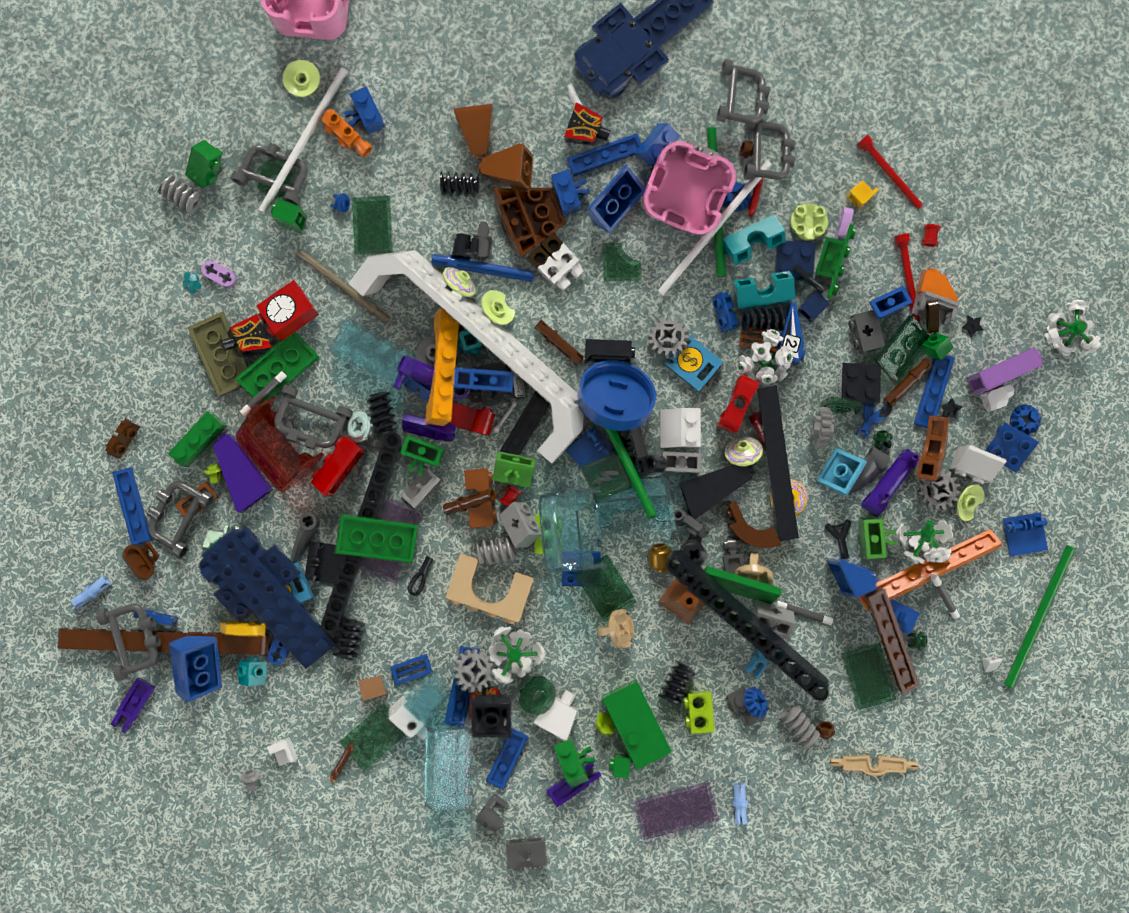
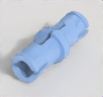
M101 576L100 579L90 586L87 585L83 592L71 599L72 604L77 609H80L91 599L95 600L99 593L108 586H111V583L108 579L105 580V576Z
M733 783L734 801H732V804L735 807V824L740 825V816H742V825L747 824L746 806H748V801L745 796V783H740V791L738 783Z

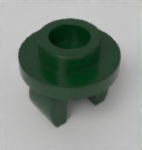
M887 430L877 431V434L873 435L877 449L882 450L883 443H885V447L891 448L892 443L890 440L893 439V435Z
M920 631L919 634H908V636H913L916 639V642L914 644L909 643L908 647H917L919 651L927 647L928 637L924 636L923 631Z

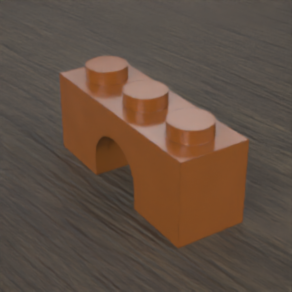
M488 468L464 471L466 490L482 492L489 489L490 484L493 483L492 472H488ZM495 500L485 502L477 508L468 509L470 528L494 526V522H497V512L493 510L492 503Z

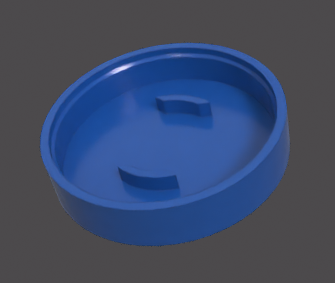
M608 360L598 362L584 372L578 388L577 399L581 410L591 421L607 429L625 431L635 429L649 419L656 402V390L651 379L639 368L626 362Z

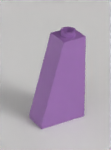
M1034 347L967 377L974 394L988 391L1043 365L1042 356Z

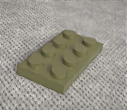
M220 312L188 327L219 397L242 388L235 381V378L249 367L245 357H237L234 349L223 351L220 341L229 338L227 332L231 327L224 312Z

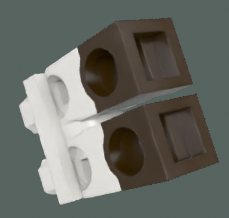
M554 232L541 243V247L539 245L527 257V261L553 286L556 285L562 291H565L571 285L565 278L569 272L576 279L584 272L578 264V258L573 255Z

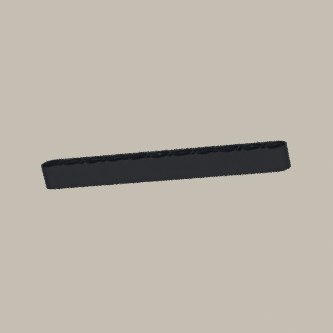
M390 432L384 437L358 513L359 517H364V511L370 508L373 511L372 518L377 519L402 446V438L396 432ZM391 436L398 438L396 446L388 444V439ZM385 454L392 456V462L388 465L382 462V457ZM379 472H383L386 475L383 483H379L376 480V475ZM373 490L378 491L380 494L377 501L370 499V493ZM344 555L321 622V629L327 634L334 633L340 627V622H342L363 557ZM349 563L354 566L353 574L346 573V564ZM340 582H345L348 585L347 592L339 590ZM334 601L341 602L342 609L340 611L333 609L332 604ZM328 619L335 621L336 626L334 629H329L326 626Z
M681 550L670 552L666 564L670 574L817 701H824L829 697V680L684 552Z

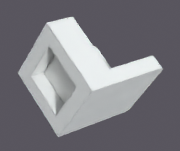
M290 737L267 747L270 755L275 754L280 766L289 762L292 763L298 759Z

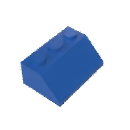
M624 165L588 207L587 215L597 227L609 233L636 204L645 191V187L628 165Z
M840 559L826 560L843 595L858 598L878 588L876 585L878 580L873 571L870 572L869 569Z
M186 636L169 643L175 693L186 703L222 688L216 637Z

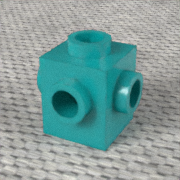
M466 328L463 329V332L459 333L460 339L457 341L460 351L464 350L465 354L470 356L480 354V350L484 349L483 343ZM470 340L476 341V344L469 345Z
M256 656L247 657V660L239 661L237 670L239 676L238 684L245 686L266 685L267 661L259 660V657Z

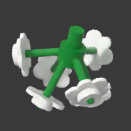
M928 520L925 527L918 532H907L906 526L903 523L897 529V539L900 540L902 546L906 545L907 536H911L908 544L914 547L915 552H904L908 556L907 560L911 563L918 564L920 562L924 564V559L918 556L920 550L926 552L923 556L927 561L941 563L951 557V550H946L943 547L939 548L936 541L940 540L942 543H945L947 540L952 539V526L947 524L946 521L940 520L938 525H934L933 521Z
M500 627L494 632L491 640L497 641L502 638L505 645L497 642L494 646L489 647L488 653L490 654L489 660L494 661L495 665H501L502 661L508 657L509 661L504 670L500 668L492 670L497 681L508 684L513 681L510 673H508L510 666L513 667L511 669L512 673H517L518 677L522 678L526 673L531 672L532 660L525 658V656H533L536 665H540L545 652L539 642H536L532 648L533 652L521 653L520 650L531 644L530 633L524 632L522 629L517 630V632H511V644L516 646L512 648L505 637L512 628Z

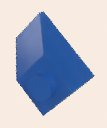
M901 286L871 300L869 304L877 318L881 319L905 310L912 303V300L904 286Z

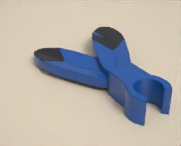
M863 406L864 423L857 430L856 435H859L860 431L863 430L865 432L863 439H866L869 436L872 425L889 416L892 412V407L885 406L874 413V407Z

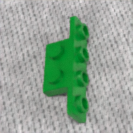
M850 222L845 241L826 236L815 274L832 278L827 298H832V295L836 296L839 284H836L838 276L842 277L845 269L842 263L844 258H848L851 250L848 244L850 239L854 240L857 228H854V223Z

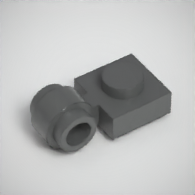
M678 509L672 513L674 524L676 526L686 525V530L695 537L697 535L702 539L707 534L704 526L690 515L687 516L684 510Z
M727 537L726 540H723L724 551L729 553V555H723L724 569L726 572L735 574V570L738 567L744 566L743 553L736 554V551L740 550L739 538Z
M741 687L726 696L735 713L742 711L740 718L744 726H751L759 718L754 717L747 710L744 703V693L746 690L744 687Z

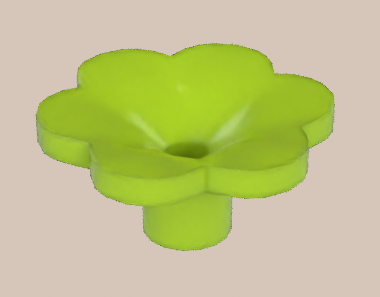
M598 713L596 729L603 735H612L615 724L610 714Z

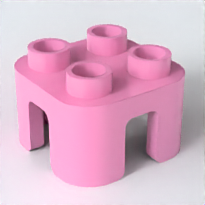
M261 0V4L273 26L279 33L285 36L332 40L339 37L347 25L349 0Z
M683 141L673 142L666 146L658 156L643 193L642 205L644 211L651 218L690 234H706L717 226L722 213H719L723 201L726 195L731 193L735 184V169L731 162L721 156L706 155L695 150L694 145Z

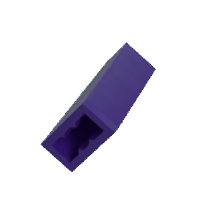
M223 434L216 439L217 443L213 445L234 506L238 513H243L273 491V488L236 438L231 434Z

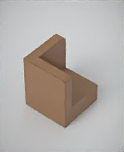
M381 675L358 681L363 701L388 693V689L384 687Z

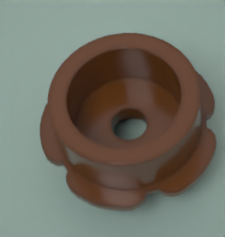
M744 140L740 147L739 155L744 156L746 159L753 155L752 140Z
M822 721L816 727L820 737L823 739H829L832 735H835L834 725L830 722Z

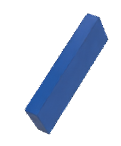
M512 728V737H506L486 782L504 789L529 737L528 735Z

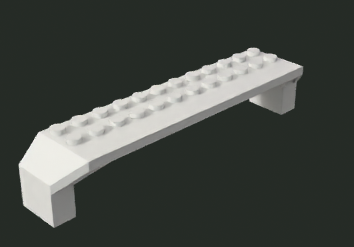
M416 250L367 257L348 284L362 296L377 293L391 274L404 273L551 403L554 431L537 451L551 463L559 458L583 430L584 412L579 406L577 392L501 325L491 321L485 315L483 309L473 300L452 290L444 280L443 274Z

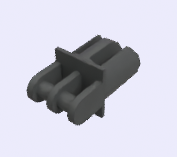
M481 222L478 234H473V238L479 239L478 253L474 257L478 260H486L490 254L493 239L492 236H489L488 223Z

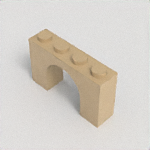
M460 553L445 597L450 599L449 603L460 606V603L468 605L467 609L478 612L480 609L485 611V615L496 618L500 616L507 623H519L534 577L515 572L507 596L499 602L488 603L481 600L473 589V578L479 563L478 558Z

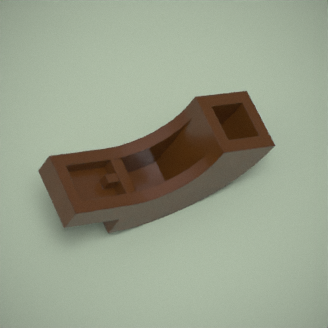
M736 501L727 504L728 509H726V513L730 520H734V523L729 524L728 527L740 541L758 548H772L782 545L774 527L764 530L754 529L746 523Z

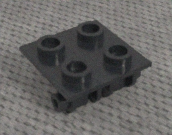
M309 542L305 577L308 581L335 583L344 554L335 553L336 544Z

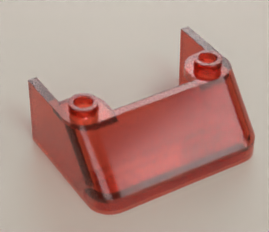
M273 396L249 411L236 433V439L280 492H286L313 470L324 454L320 452L313 457L311 454L303 452L299 455L288 441L283 438V435L277 430L274 423L276 413L271 410V407L276 398Z

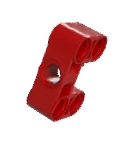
M742 374L737 378L728 406L722 412L720 421L716 425V427L733 435L739 430L744 414L759 385L758 381ZM735 399L743 401V408L739 409L734 405Z

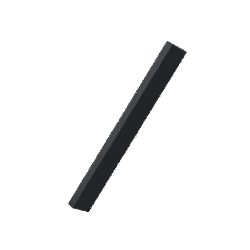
M777 385L757 388L778 538L780 541L798 539L799 535Z

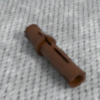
M542 319L534 327L546 339L547 343L554 345L576 366L584 359V356L564 340L556 329L550 328Z
M924 358L913 370L910 369L908 375L883 400L893 407L933 367L930 364L931 362Z
M489 488L467 497H458L455 501L445 503L443 511L446 515L465 512L468 508L495 500L496 492L493 488Z

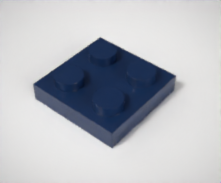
M786 241L778 245L776 249L775 273L790 271L794 280L805 281L792 271L793 267L797 264L813 277L816 243Z

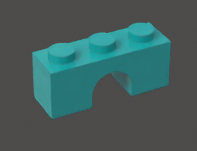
M772 215L751 226L745 227L743 230L728 235L723 239L725 252L734 266L752 258V244L760 242L765 244L770 250L786 242V234L775 215Z
M790 271L771 274V283L763 290L756 288V283L752 277L733 281L735 303L739 309L752 308L759 305L769 306L771 303L776 302L787 303L789 300L795 299L794 277Z

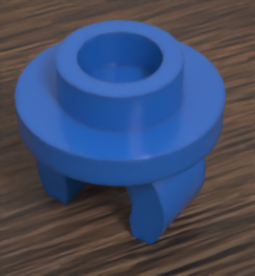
M344 193L334 194L335 204H330V207L341 213L348 211L350 207L349 196Z

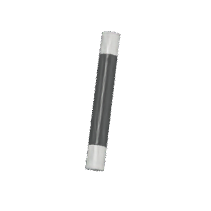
M281 371L239 412L244 417L250 413L287 377L286 374Z
M933 574L931 580L953 619H958L960 614L938 574Z
M777 601L776 606L794 611L796 615L828 625L833 623V618Z

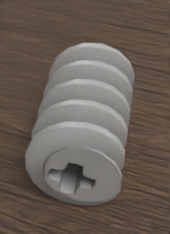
M173 174L169 175L158 189L159 194L170 202H174L176 206H180L189 215L194 214L202 203V199H199L200 193L198 191L194 192L192 187L187 189V184H181L180 179L175 180Z
M505 538L504 544H502L500 539L497 540L496 545L493 540H490L489 546L486 545L485 541H482L481 547L477 543L478 560L481 565H484L485 559L488 564H492L494 558L497 564L500 562V558L505 563L508 557H510L512 562L515 561L516 556L518 557L517 548L514 547L513 543L509 542L508 538Z
M799 705L789 707L779 715V719L785 717V720L782 722L783 725L790 724L787 731L794 730L792 738L799 736L796 743H804L801 750L811 747L819 738V731L815 730L813 724H810L809 718H805L806 714L801 711Z

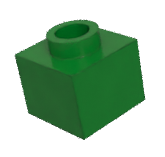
M933 333L922 344L927 356L940 361L954 348L949 337L939 333Z
M614 754V758L610 759L609 771H612L613 777L629 778L630 756Z

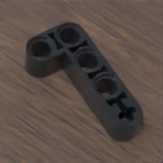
M640 426L631 430H617L640 479L654 476L666 469L667 461L663 456L647 454Z

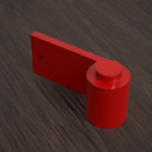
M452 402L451 421L449 423L460 429L490 436L496 414L492 413L493 409L482 406V409H474Z

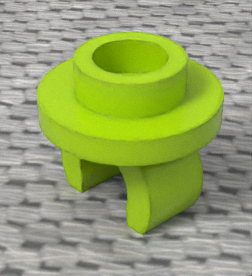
M218 464L207 466L204 474L209 475L211 484L219 483L222 480L220 472L222 470Z

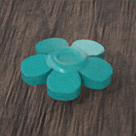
M184 273L183 277L185 280L182 281V284L185 288H188L190 293L194 294L197 290L201 289L202 285L198 282L199 276L196 273Z

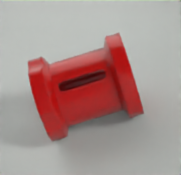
M925 224L923 226L925 230L924 239L921 241V245L937 247L939 244L937 241L938 231L941 230V226Z
M508 484L507 492L499 500L507 506L516 502L519 495L523 494V492Z

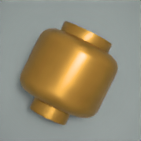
M666 543L652 545L648 550L649 567L657 570V573L667 572L666 564L672 548L667 546Z

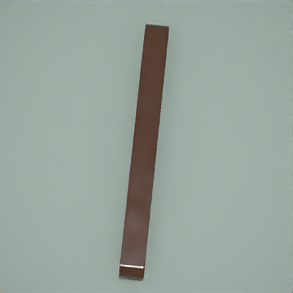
M58 629V649L117 651L111 630ZM120 630L126 651L149 652L144 644L145 636L142 630ZM152 630L153 636L158 635L161 639V646L157 647L158 652H170L169 643L186 636L216 637L219 654L265 655L269 652L270 634H265L264 636H236L222 634L221 632L183 633V631L164 632Z

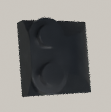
M478 695L471 700L472 737H512V701L508 696Z

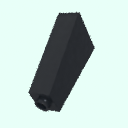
M730 465L679 483L690 516L694 519L698 518L751 480V474H753L752 466Z

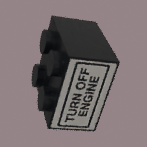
M500 361L476 367L479 370L514 372L512 392L479 389L482 405H497L526 398L523 378L505 362Z
M842 363L838 366L836 405L875 407L880 403L881 365Z

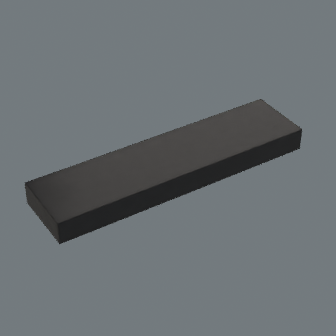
M534 392L500 452L514 455L521 454L550 405V402L539 392Z

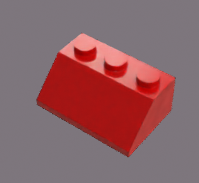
M347 436L339 438L334 445L336 449L332 454H327L323 460L324 465L321 469H316L311 476L313 480L310 483L325 496L332 497L366 452L364 448Z

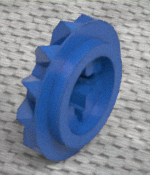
M736 181L731 193L736 194L739 190L741 192L745 187V183L742 184ZM728 193L723 201V206L725 208H727L733 200V195L731 193ZM750 193L745 197V199L740 203V205L735 209L734 212H739L747 208L751 200Z
M1023 404L1017 406L1012 411L1010 423L1014 428L1029 435L1036 432L1041 426L1042 417L1038 412L1039 410L1035 409L1033 405ZM1029 415L1028 418L1032 422L1024 424L1025 420L1022 419L1021 416L1024 417Z
M754 686L745 691L744 703L750 714L756 718L766 716L769 710L767 706L768 701L765 699V694H762L761 689H757Z

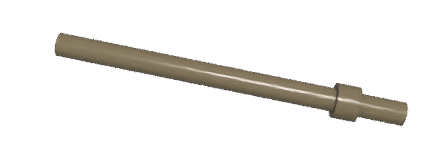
M300 249L297 252L300 258L363 305L372 316L376 315L385 323L390 320V317L381 311L377 304L368 301L304 250Z

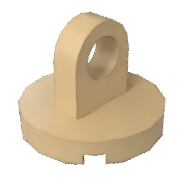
M751 553L750 564L740 566L735 570L736 575L769 585L773 583L772 571L760 566L759 553Z
M623 609L612 612L609 626L597 628L598 636L610 635L613 644L620 649L631 646L632 642L630 640L634 637L632 618Z

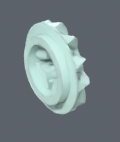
M355 412L348 421V435L355 442L367 440L368 434H371L370 427L373 425L370 423L371 418L368 417L367 413Z

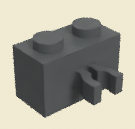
M545 837L506 840L507 869L512 868L513 871H520L524 867L541 869L543 866H546Z

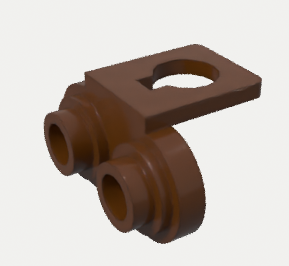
M149 541L145 543L142 549L136 545L127 546L122 552V558L130 570L140 580L151 578L154 573L153 565L160 557ZM148 549L152 552L153 556L150 557Z

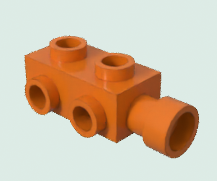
M328 109L321 119L325 125L323 129L330 136L334 134L338 138L336 141L344 149L348 147L352 151L356 148L357 153L362 158L369 155L373 146L364 141L333 109Z

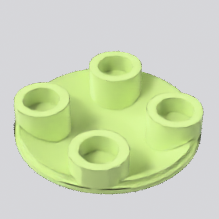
M803 204L797 206L792 213L790 225L793 232L799 238L815 240L826 232L828 217L824 207L815 204Z

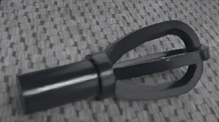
M426 556L421 568L418 570L419 572L410 581L407 588L409 594L418 596L422 592L427 571L433 561L432 558ZM420 575H422V580L417 592H412V587L415 581Z

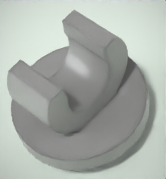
M254 769L246 770L240 776V780L242 783H246L247 791L256 790L255 785H257V780L260 778V772Z

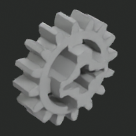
M668 317V321L661 318V323L655 321V328H649L651 332L648 334V339L650 340L648 341L649 347L653 346L652 352L658 351L659 357L665 354L668 359L669 354H672L675 358L676 352L682 354V347H688L686 343L689 341L688 329H684V322L679 324L678 318L675 321H672L671 317ZM657 333H659V336H660V337L658 338V341H656V335H657ZM679 334H681L680 342H678L677 339L679 337Z
M819 407L817 416L812 418L810 437L814 440V448L826 449L828 440L831 437L833 438L835 419L832 418L831 408Z
M942 469L939 476L941 478L937 482L920 478L919 480L922 484L917 485L921 489L917 495L923 496L920 502H927V508L933 505V510H938L939 507L941 510H946V506L952 507L951 501H958L955 495L961 493L956 490L960 486V484H955L954 482L957 477L951 478L952 472L948 471L945 473L944 469ZM936 486H940L939 489L942 493H937L938 489L936 488ZM940 497L946 499L943 502H936Z
M473 649L471 652L466 650L464 654H458L460 660L453 661L456 667L451 668V670L455 671L456 674L452 676V679H458L456 686L462 684L461 690L468 689L470 693L474 692V690L479 692L481 687H488L486 681L490 682L493 680L489 675L493 674L490 667L494 664L488 663L490 657H483V651L477 654V649Z

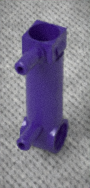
M403 355L396 369L399 374L393 387L399 390L405 377L432 387L434 367ZM461 388V392L458 395L453 389V398H466L470 389Z
M903 449L860 506L876 518L880 516L887 507L888 501L917 465L920 458L919 455L909 449Z

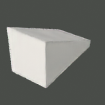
M994 656L983 658L984 671L997 670L1002 659Z

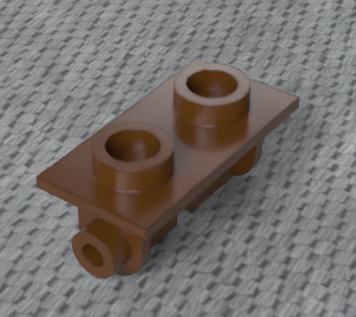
M127 418L124 421L121 420L120 425L115 431L118 433V436L112 435L109 442L105 445L107 454L120 459L141 426L132 423Z

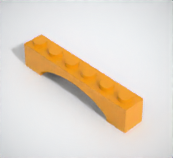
M442 307L435 312L434 317L435 364L425 423L445 426L451 421L459 322Z

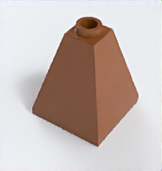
M492 104L454 108L455 116L471 154L474 155L475 159L486 157L493 115Z
M519 143L482 158L478 170L480 174L488 179L516 187L517 189H529L532 183L534 155L523 143Z
M676 578L658 601V603L688 625L705 604ZM690 597V601L686 604V598Z

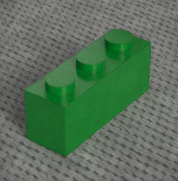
M207 411L167 454L181 467L188 468L227 425L217 415Z

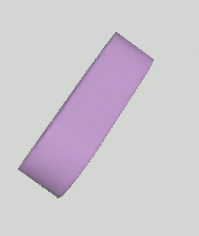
M843 207L835 239L845 241L850 222H852L854 209Z
M206 261L201 267L204 276L226 288L233 287L237 282V277L231 270L214 261ZM213 266V269L218 272L217 274L209 273L207 268ZM230 274L232 280L225 283L221 275L229 276Z

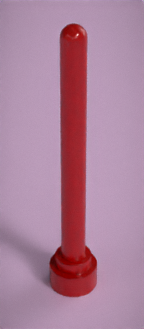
M866 135L856 145L860 150L867 151L915 208H922V202L875 149L870 135Z
M905 233L894 236V240L901 252L907 292L912 300L910 304L912 313L916 292L908 252L909 242L911 241L910 234ZM911 314L912 322L915 325L919 324L920 316Z

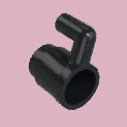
M457 233L451 257L470 260L471 256H475L478 253L479 239H471V236L468 234Z

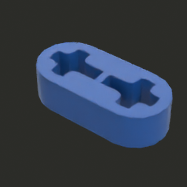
M276 636L268 652V660L274 665L284 662L289 652L284 645H280L281 642ZM281 648L279 655L282 656V659L279 658L275 661V656L272 653H276Z

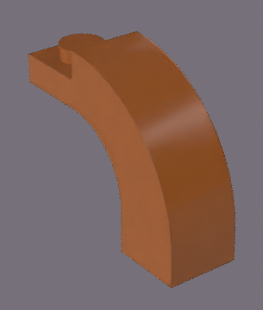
M929 416L925 446L922 456L918 460L916 478L937 480L939 478L947 449L950 418Z

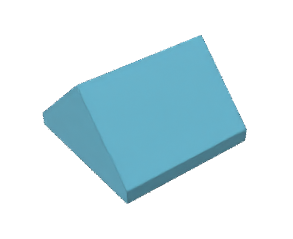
M835 448L818 476L817 481L841 496L848 495L867 461Z

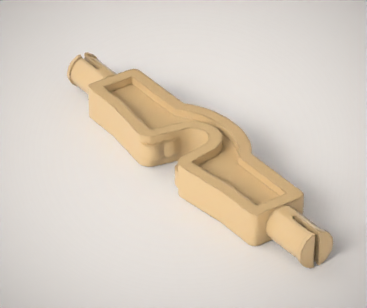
M843 755L842 759L830 758V766H840L843 770L863 771L871 776H880L887 772L906 773V769L918 770L919 768L917 761L909 762L905 758L882 755L878 756L876 767L871 766L869 755Z

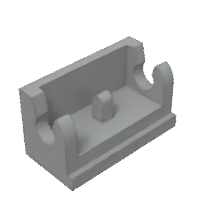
M929 291L916 295L911 314L926 319V301L938 299L940 308L939 324L947 325L949 321H954L959 302Z
M426 466L423 476L418 475L401 493V496L413 508H417L442 480Z

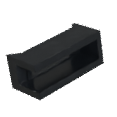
M586 339L585 364L590 360L591 362L608 360L628 361L630 364L631 358H635V347H632V341Z

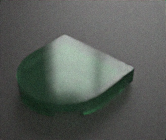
M830 396L819 403V407L831 408L832 413L846 415L847 412L854 411V415H857L863 411V404L861 402Z

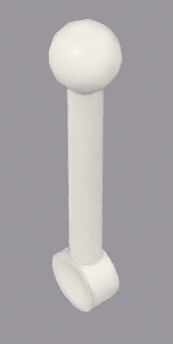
M516 400L512 403L499 423L492 428L493 433L499 432L500 426L519 401Z

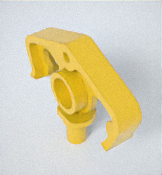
M236 620L234 622H220L219 628L221 633L236 636H264L266 630L265 624H257L255 621L238 623Z

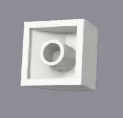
M701 408L660 410V448L701 447Z
M968 445L957 448L950 469L954 470V474L964 478L969 476L973 478V482L983 485L993 481L1006 463V459Z

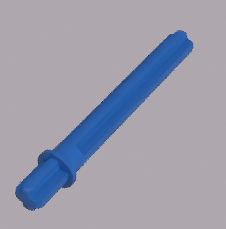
M433 254L431 259L432 265L440 267H452L458 270L532 282L534 279V271L455 258L451 257V255Z

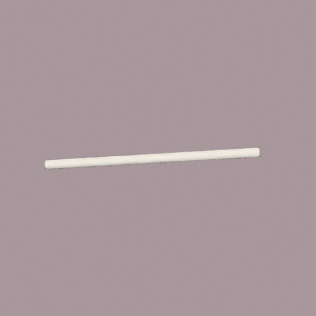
M340 68L258 209L260 213L265 214L347 74L348 71L346 69Z
M767 160L761 166V170L768 171L772 163ZM754 176L722 213L717 226L700 239L659 288L658 292L662 296L761 180V177Z

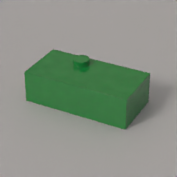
M636 679L602 695L603 702L637 770L672 753Z

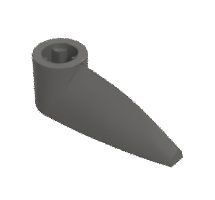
M873 446L864 457L867 463L848 495L870 483L887 466L890 456Z
M305 513L299 519L300 528L291 555L293 564L301 558L318 529L320 519L316 514ZM310 517H312L311 521H313V525H309L308 527V522H306V519H310Z

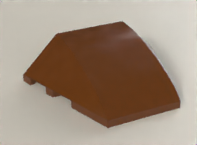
M493 187L496 212L510 247L520 258L566 224L553 188L529 187V189H517L516 187Z

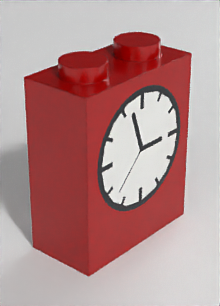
M295 280L256 305L260 311L258 316L263 323L267 322L269 325L267 327L269 333L273 337L277 336L281 341L319 316Z

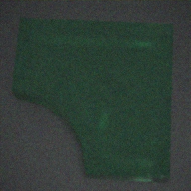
M602 243L603 282L642 280L641 261L628 257L623 251L621 243Z

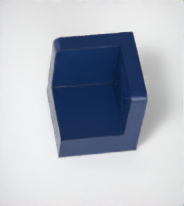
M816 291L797 310L811 323L830 303Z

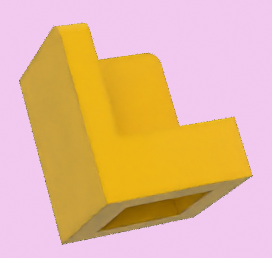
M861 181L846 196L860 209L879 189L876 187L872 190L864 181Z

